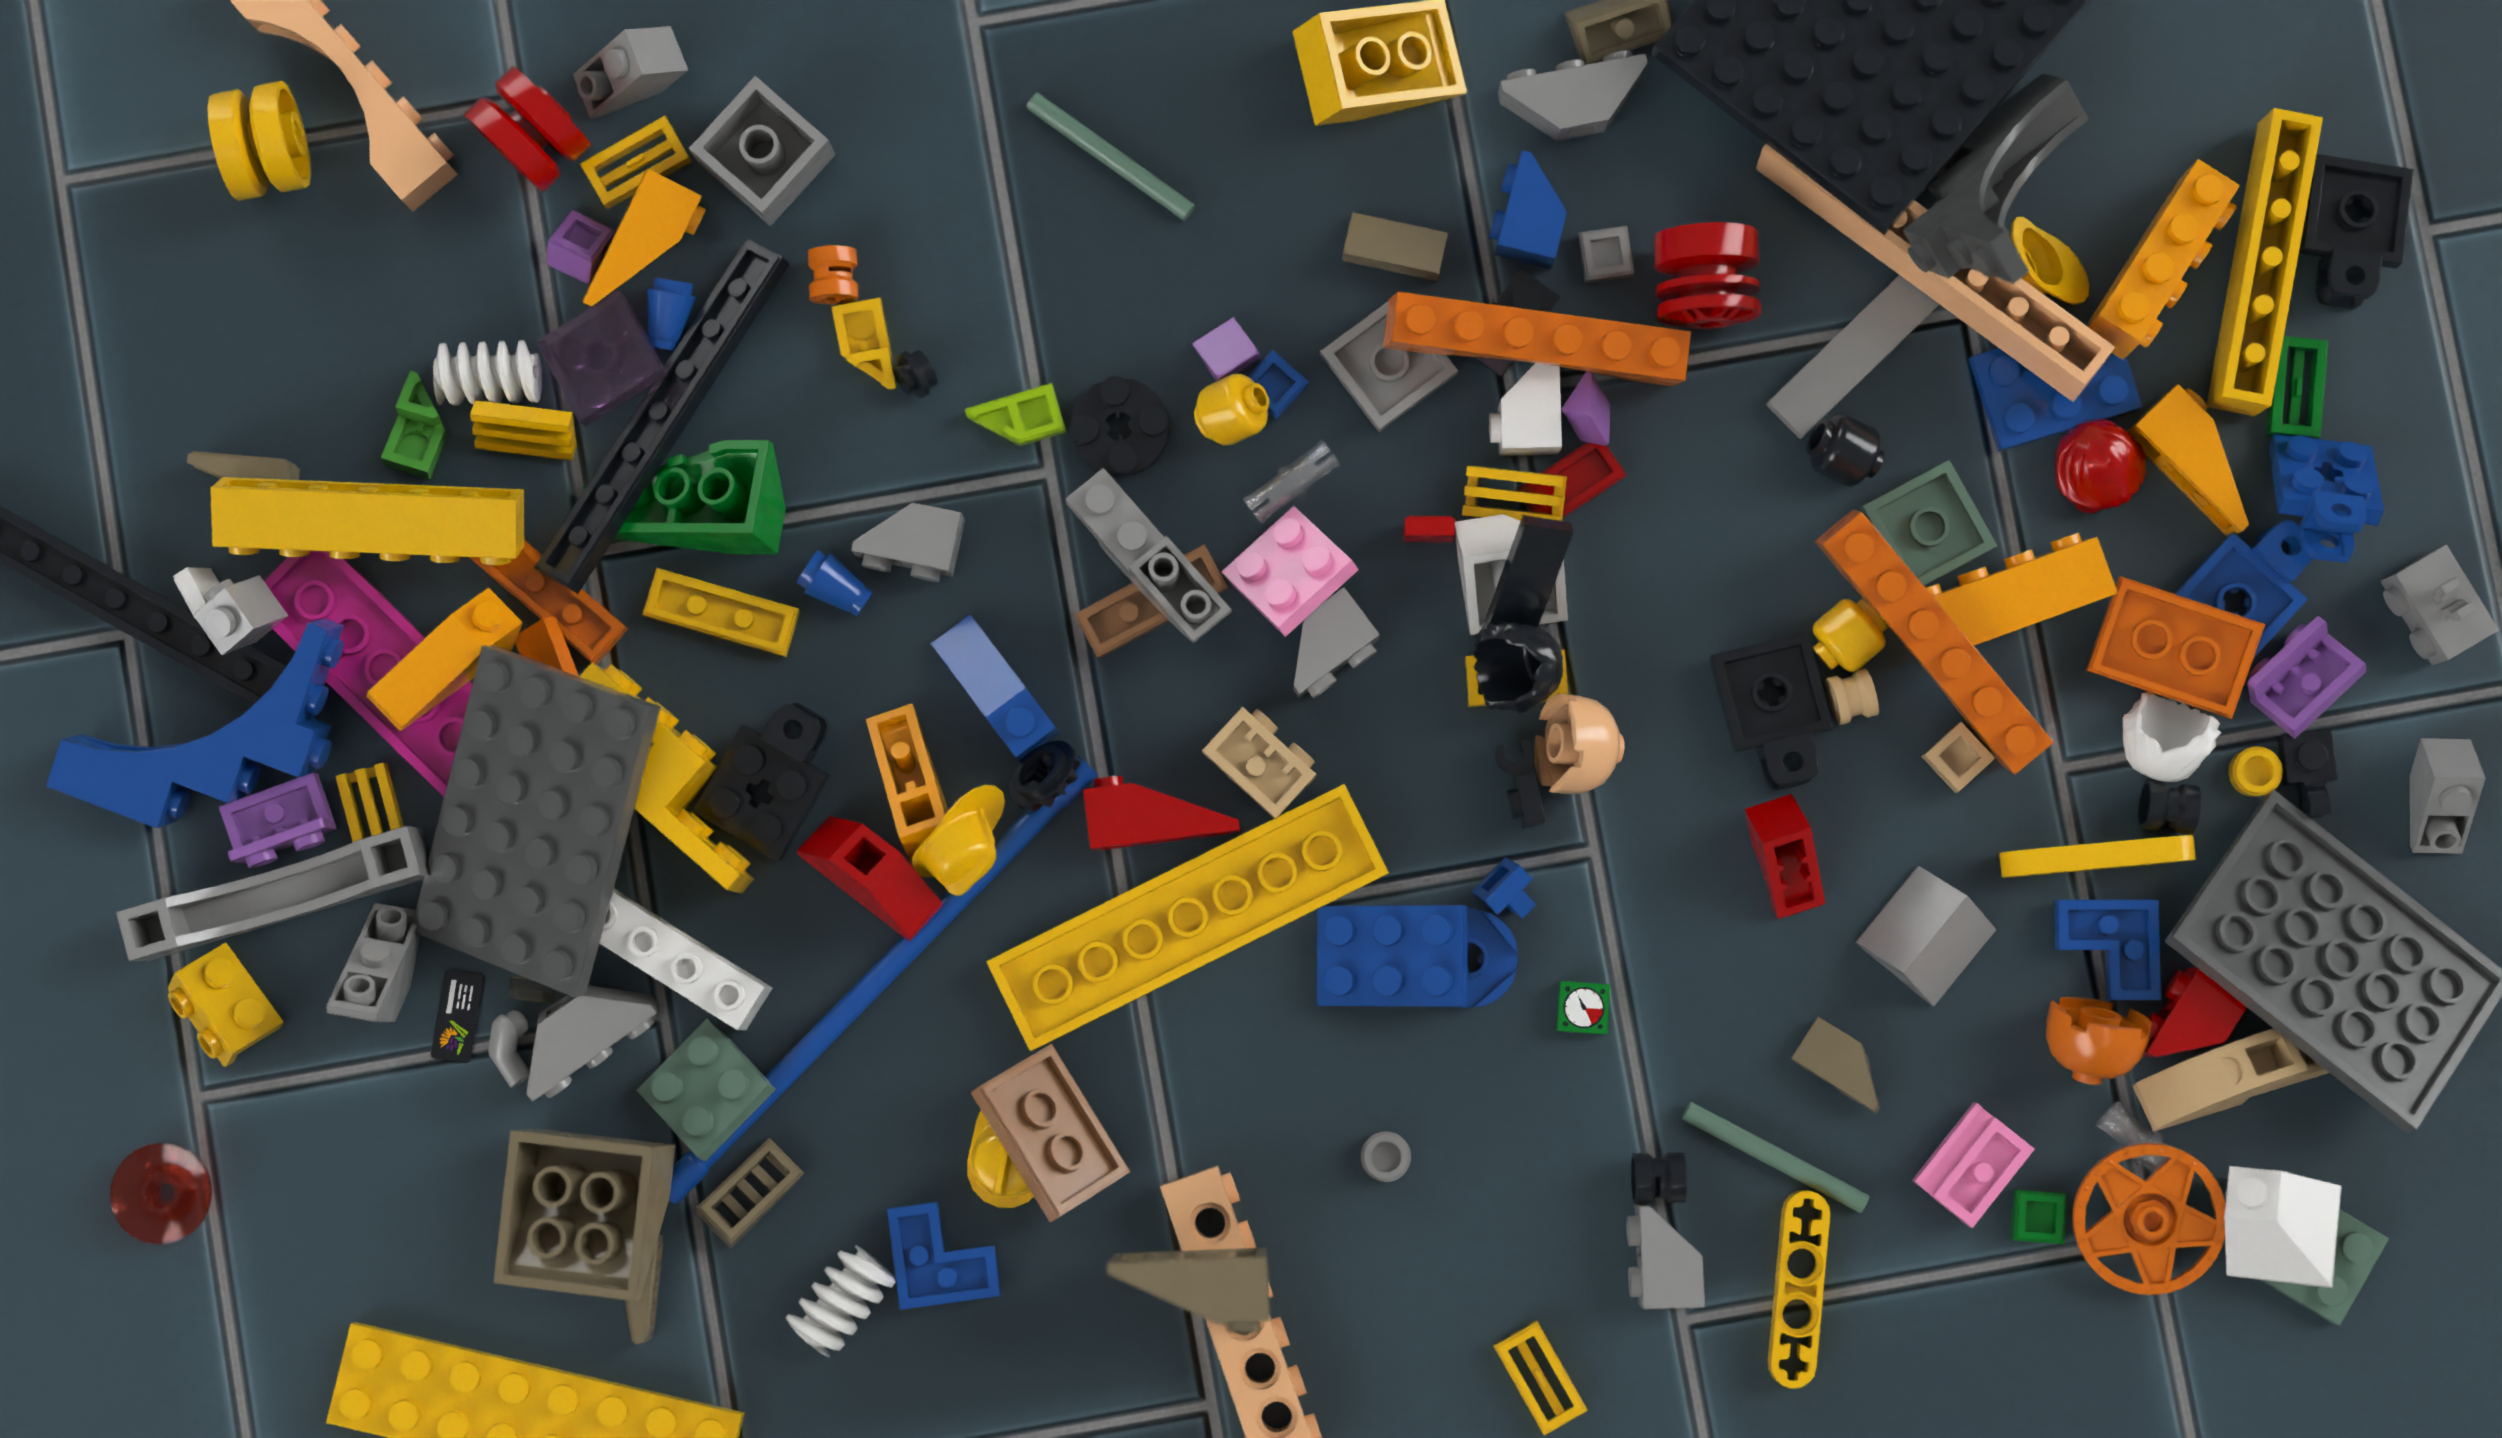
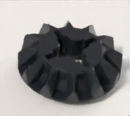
M1056 740L1042 744L1029 752L1018 764L1010 780L1009 794L1013 802L1021 809L1027 808L1034 813L1043 805L1051 807L1055 798L1059 795H1066L1065 789L1068 784L1077 780L1075 771L1081 763L1075 754L1076 751L1067 742Z

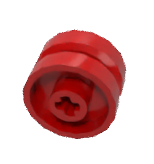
M512 66L495 83L499 96L513 111L508 115L491 99L480 97L463 115L524 177L544 193L561 175L558 165L543 148L548 144L563 159L575 162L592 144L571 121L573 118L545 89L540 85L537 87L516 67Z

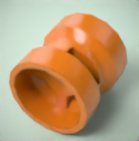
M838 245L819 246L808 250V266L813 270L814 280L809 284V300L819 304H846L857 301L859 299L858 283L853 279V269L857 266V250L853 247Z

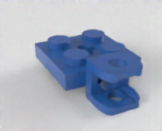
M2273 434L2268 451L2278 513L2303 516L2299 532L2303 550L2310 558L2342 563L2348 562L2355 547L2353 534L2361 532L2364 524L2378 526L2384 513L2372 446L2361 445L2355 442L2313 439L2302 435ZM2320 541H2329L2336 547H2326Z
M2285 520L2269 527L2250 546L2232 532L2226 536L2174 594L2224 610L2223 608L2226 603L2222 598L2225 592L2231 595L2236 594L2238 591L2242 592L2245 598L2241 604L2246 611L2243 615L2237 612H2233V614L2265 624L2254 655L2255 657L2308 600L2290 582L2295 580L2312 561V558L2303 550L2299 526L2293 520ZM2282 542L2286 543L2289 548L2288 555L2282 551Z

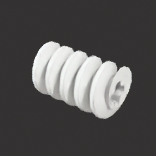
M519 340L515 355H510L505 341H499L496 355H490L485 341L479 342L476 356H470L466 343L460 342L456 357H451L446 343H440L433 364V385L436 401L440 406L446 397L450 404L460 405L466 396L469 403L474 404L475 400L483 401L484 396H486L489 402L500 403L504 395H506L508 401L514 404L519 403L525 393L530 402L538 403L542 391V368L537 352L530 354L524 340Z
M857 1245L855 1247L858 1252L855 1255L841 1250L837 1254L845 1266L842 1271L829 1266L825 1268V1272L832 1282L829 1287L817 1282L812 1284V1288L819 1298L817 1302L804 1298L798 1301L806 1314L805 1317L800 1318L792 1314H788L785 1317L793 1330L805 1342L827 1357H830V1354L826 1347L840 1351L845 1345L838 1331L853 1335L858 1330L852 1316L866 1319L871 1314L865 1300L879 1303L884 1298L877 1283L886 1287H892L896 1283L895 1276L885 1266Z

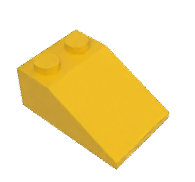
M1428 0L1322 12L1292 31L1315 126L1356 121L1462 96L1467 93L1445 0Z

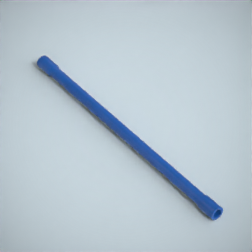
M1079 755L1077 757L1081 763L1075 771L1077 780L1068 784L1065 789L1066 795L1056 797L1051 807L1043 805L1034 813L1027 809L995 842L997 858L990 871L961 896H955L947 890L940 898L943 906L910 942L902 936L770 1070L765 1077L776 1090L706 1161L697 1158L692 1151L685 1153L673 1166L669 1201L677 1205L708 1174L710 1167L1063 808L1068 807L1083 792V789H1086L1093 782V779L1099 776Z

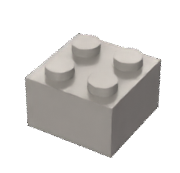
M756 76L689 147L697 162L769 226L781 216L836 155L829 140Z

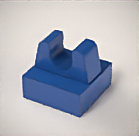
M1507 857L1471 891L1485 907L1497 915L1507 907L1513 914H1517L1523 919L1536 906L1523 891L1533 880L1532 877L1520 865Z

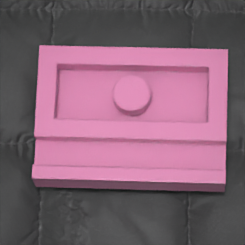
M1973 1102L1911 1181L1930 1194L1932 1198L1968 1227L1973 1228L2031 1155L2034 1148L1996 1117H1993L1984 1110L1981 1105Z

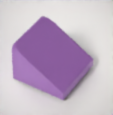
M572 210L548 240L546 262L549 266L588 284L597 272L616 231Z
M1231 318L1192 343L1215 381L1231 374H1237L1260 359L1259 351L1234 318Z
M1586 372L1561 410L1580 441L1607 446L1610 437V403L1593 374Z

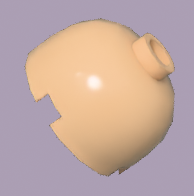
M1556 693L1547 700L1539 717V720H1548L1545 727V739L1541 735H1535L1534 762L1539 782L1542 786H1551L1548 790L1549 792L1561 794L1586 793L1601 786L1610 777L1616 764L1622 760L1625 750L1624 738L1619 733L1617 723L1607 707L1598 701L1578 695Z

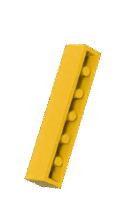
M2273 108L2257 123L2207 399V407L2256 416L2272 405L2323 117Z
M222 477L210 488L212 547H228L229 553L235 555L257 554L260 552V549H279V555L285 557H303L309 555L310 551H329V556L336 559H353L360 557V553H380V559L386 561H404L410 559V555H430V561L436 563H454L460 561V557H480L482 564L504 565L510 563L511 559H516L524 548V489Z

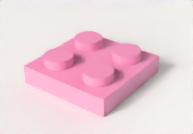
M1293 506L1222 571V574L1242 596L1286 637L1358 571V568L1338 546Z

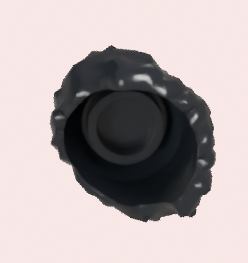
M1500 621L1496 624L1487 623L1486 628L1481 629L1479 633L1475 634L1476 643L1474 645L1476 649L1473 651L1476 663L1474 669L1477 671L1476 678L1480 683L1484 702L1490 710L1497 708L1524 713L1546 700L1558 689L1563 675V656L1557 641L1546 630L1530 624Z

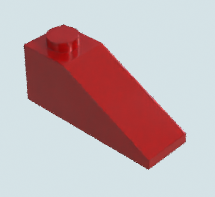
M1123 776L1093 779L1094 788L1083 789L1090 849L1093 852L1240 833L1238 819L1134 783L1123 784Z

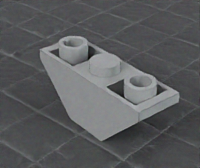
M1618 51L1604 56L1603 62L1584 65L1583 60H1570L1556 65L1555 71L1536 74L1535 69L1518 70L1508 74L1507 80L1500 82L1498 90L1499 103L1556 141L1603 133L1642 78L1648 64L1646 54L1632 56L1631 51Z
M379 903L374 904L329 999L327 1013L375 1022L396 1021L411 988L421 936L416 933L417 925L413 923L416 910Z
M588 985L586 995L572 997L566 994L540 1012L526 1093L533 1102L543 1094L547 1098L555 1096L571 1083L572 1078L569 1075L586 1064L591 1069L607 1059L613 1052L611 1045L626 1035L629 1039H634L644 1033L655 1022L652 1016L657 1013V1001L651 994Z

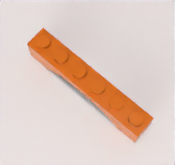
M1397 292L1389 298L1383 348L1434 355L1470 356L1530 362L1587 371L1627 381L1674 386L1686 380L1691 331Z
M1852 509L1814 541L1844 578L1875 610L1923 666L1972 731L2003 768L2013 774H2017L2054 743L1863 512Z

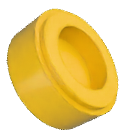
M2260 746L2239 751L2230 761L2228 776L2232 786L2239 793L2248 797H2259L2269 794L2278 787L2283 774L2282 764L2277 755L2271 750Z

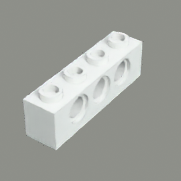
M615 888L613 889L599 944L736 1030H747L773 988Z

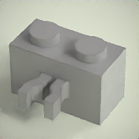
M2447 544L2426 553L2380 580L2385 588L2383 597L2387 606L2396 616H2402L2412 632L2409 635V639L2413 648L2420 657L2428 659L2431 665L2447 661L2499 631Z

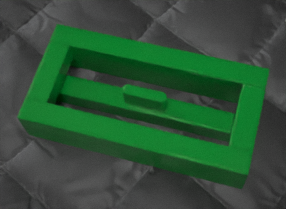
M2284 336L2272 405L2268 408L2267 436L2282 434L2290 436L2302 435L2313 439L2321 437L2328 340ZM2288 348H2292L2287 424H2283ZM2305 350H2311L2312 359L2306 426L2299 425L2304 357Z

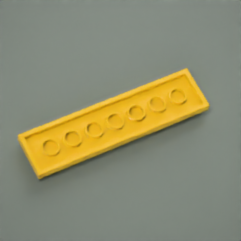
M1345 784L1280 815L1276 820L1272 819L986 961L1031 1052L1389 874Z
M354 1322L350 1323L326 1423L388 1438H739L745 1412Z

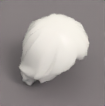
M2150 692L2141 693V699L2135 702L2133 708L2123 716L2125 757L2133 769L2155 780L2177 782L2186 779L2199 768L2201 762L2216 747L2215 740L2221 734L2218 730L2220 723L2213 716L2201 713L2198 709H2189L2186 704L2178 705L2176 701L2158 697Z

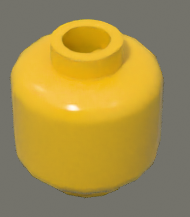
M1231 374L1206 386L1199 393L1194 410L1196 425L1200 432L1210 440L1223 446L1236 444L1258 434L1265 427L1268 418L1269 397L1265 389L1251 378L1243 374Z
M1862 598L1857 603L1850 599H1842L1813 624V634L1818 643L1812 649L1830 670H1833L1839 664L1844 670L1855 672L1885 647L1886 639L1883 632L1888 627L1874 609Z

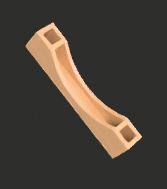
M230 0L258 32L283 36L307 45L330 59L340 68L354 88L365 115L370 140L371 166L413 212L458 175L447 162L454 154L435 132L426 138L416 126L423 118L404 96L397 102L390 96L385 89L392 82L373 60L367 65H364L354 52L361 46L342 24L335 29L328 24L323 17L330 10L321 0Z

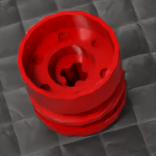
M1709 222L1680 225L1664 229L1655 234L1653 238L1655 270L1661 274L1677 277L1658 284L1655 289L1656 297L1665 301L1658 304L1656 308L1658 322L1674 327L1717 329L1759 318L1761 315V301L1751 296L1759 292L1760 281L1753 277L1737 274L1752 269L1759 263L1758 230L1756 228L1741 223Z

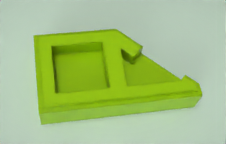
M1052 383L965 409L969 420L1018 446L1067 432Z

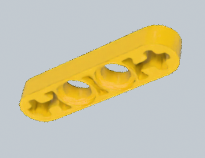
M2193 835L2008 851L1999 853L2001 876L2002 878L2192 861L2196 860Z
M1809 1190L1795 1191L1786 1198L1782 1206L1768 1351V1370L1771 1376L1782 1386L1791 1389L1801 1388L1809 1384L1813 1379L1817 1368L1830 1208L1820 1194ZM1809 1198L1810 1206L1818 1209L1819 1215L1818 1219H1809L1807 1235H1818L1817 1244L1815 1245L1803 1240L1789 1242L1791 1231L1801 1235L1802 1222L1801 1219L1793 1216L1794 1207H1802L1804 1199ZM1797 1249L1808 1250L1815 1259L1814 1270L1804 1278L1794 1277L1788 1269V1258ZM1792 1300H1803L1810 1308L1809 1321L1801 1328H1791L1783 1319L1784 1307ZM1782 1332L1796 1338L1809 1336L1807 1346L1797 1342L1796 1356L1805 1362L1804 1370H1796L1794 1378L1788 1379L1787 1371L1779 1367L1780 1359L1785 1360L1789 1358L1791 1343L1788 1341L1780 1342Z

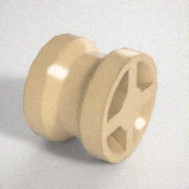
M1861 668L1853 672L1851 677L1844 679L1838 676L1825 679L1828 703L1832 715L1839 726L1850 723L1854 716L1862 714L1869 718L1879 714L1876 690L1866 668Z

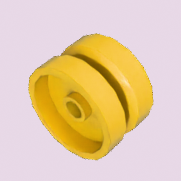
M282 80L253 87L250 99L239 89L214 93L209 96L207 108L211 142L223 181L233 198L237 201L262 197L267 193L270 182L281 193L307 188L310 185L311 162L305 129L296 101L289 87Z

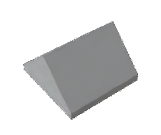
M1917 866L1855 943L1928 1004L1934 1006L1993 935L1996 928L1966 894L1922 867Z

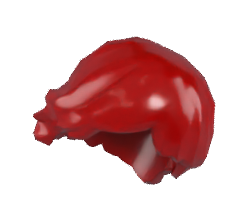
M2094 419L2078 423L2074 428L2069 429L2058 445L2054 466L2058 490L2080 512L2094 514L2111 507L2117 508L2123 503L2129 502L2131 496L2139 491V486L2144 482L2143 478L2147 475L2145 468L2146 455L2140 443L2133 439L2124 428L2109 420Z

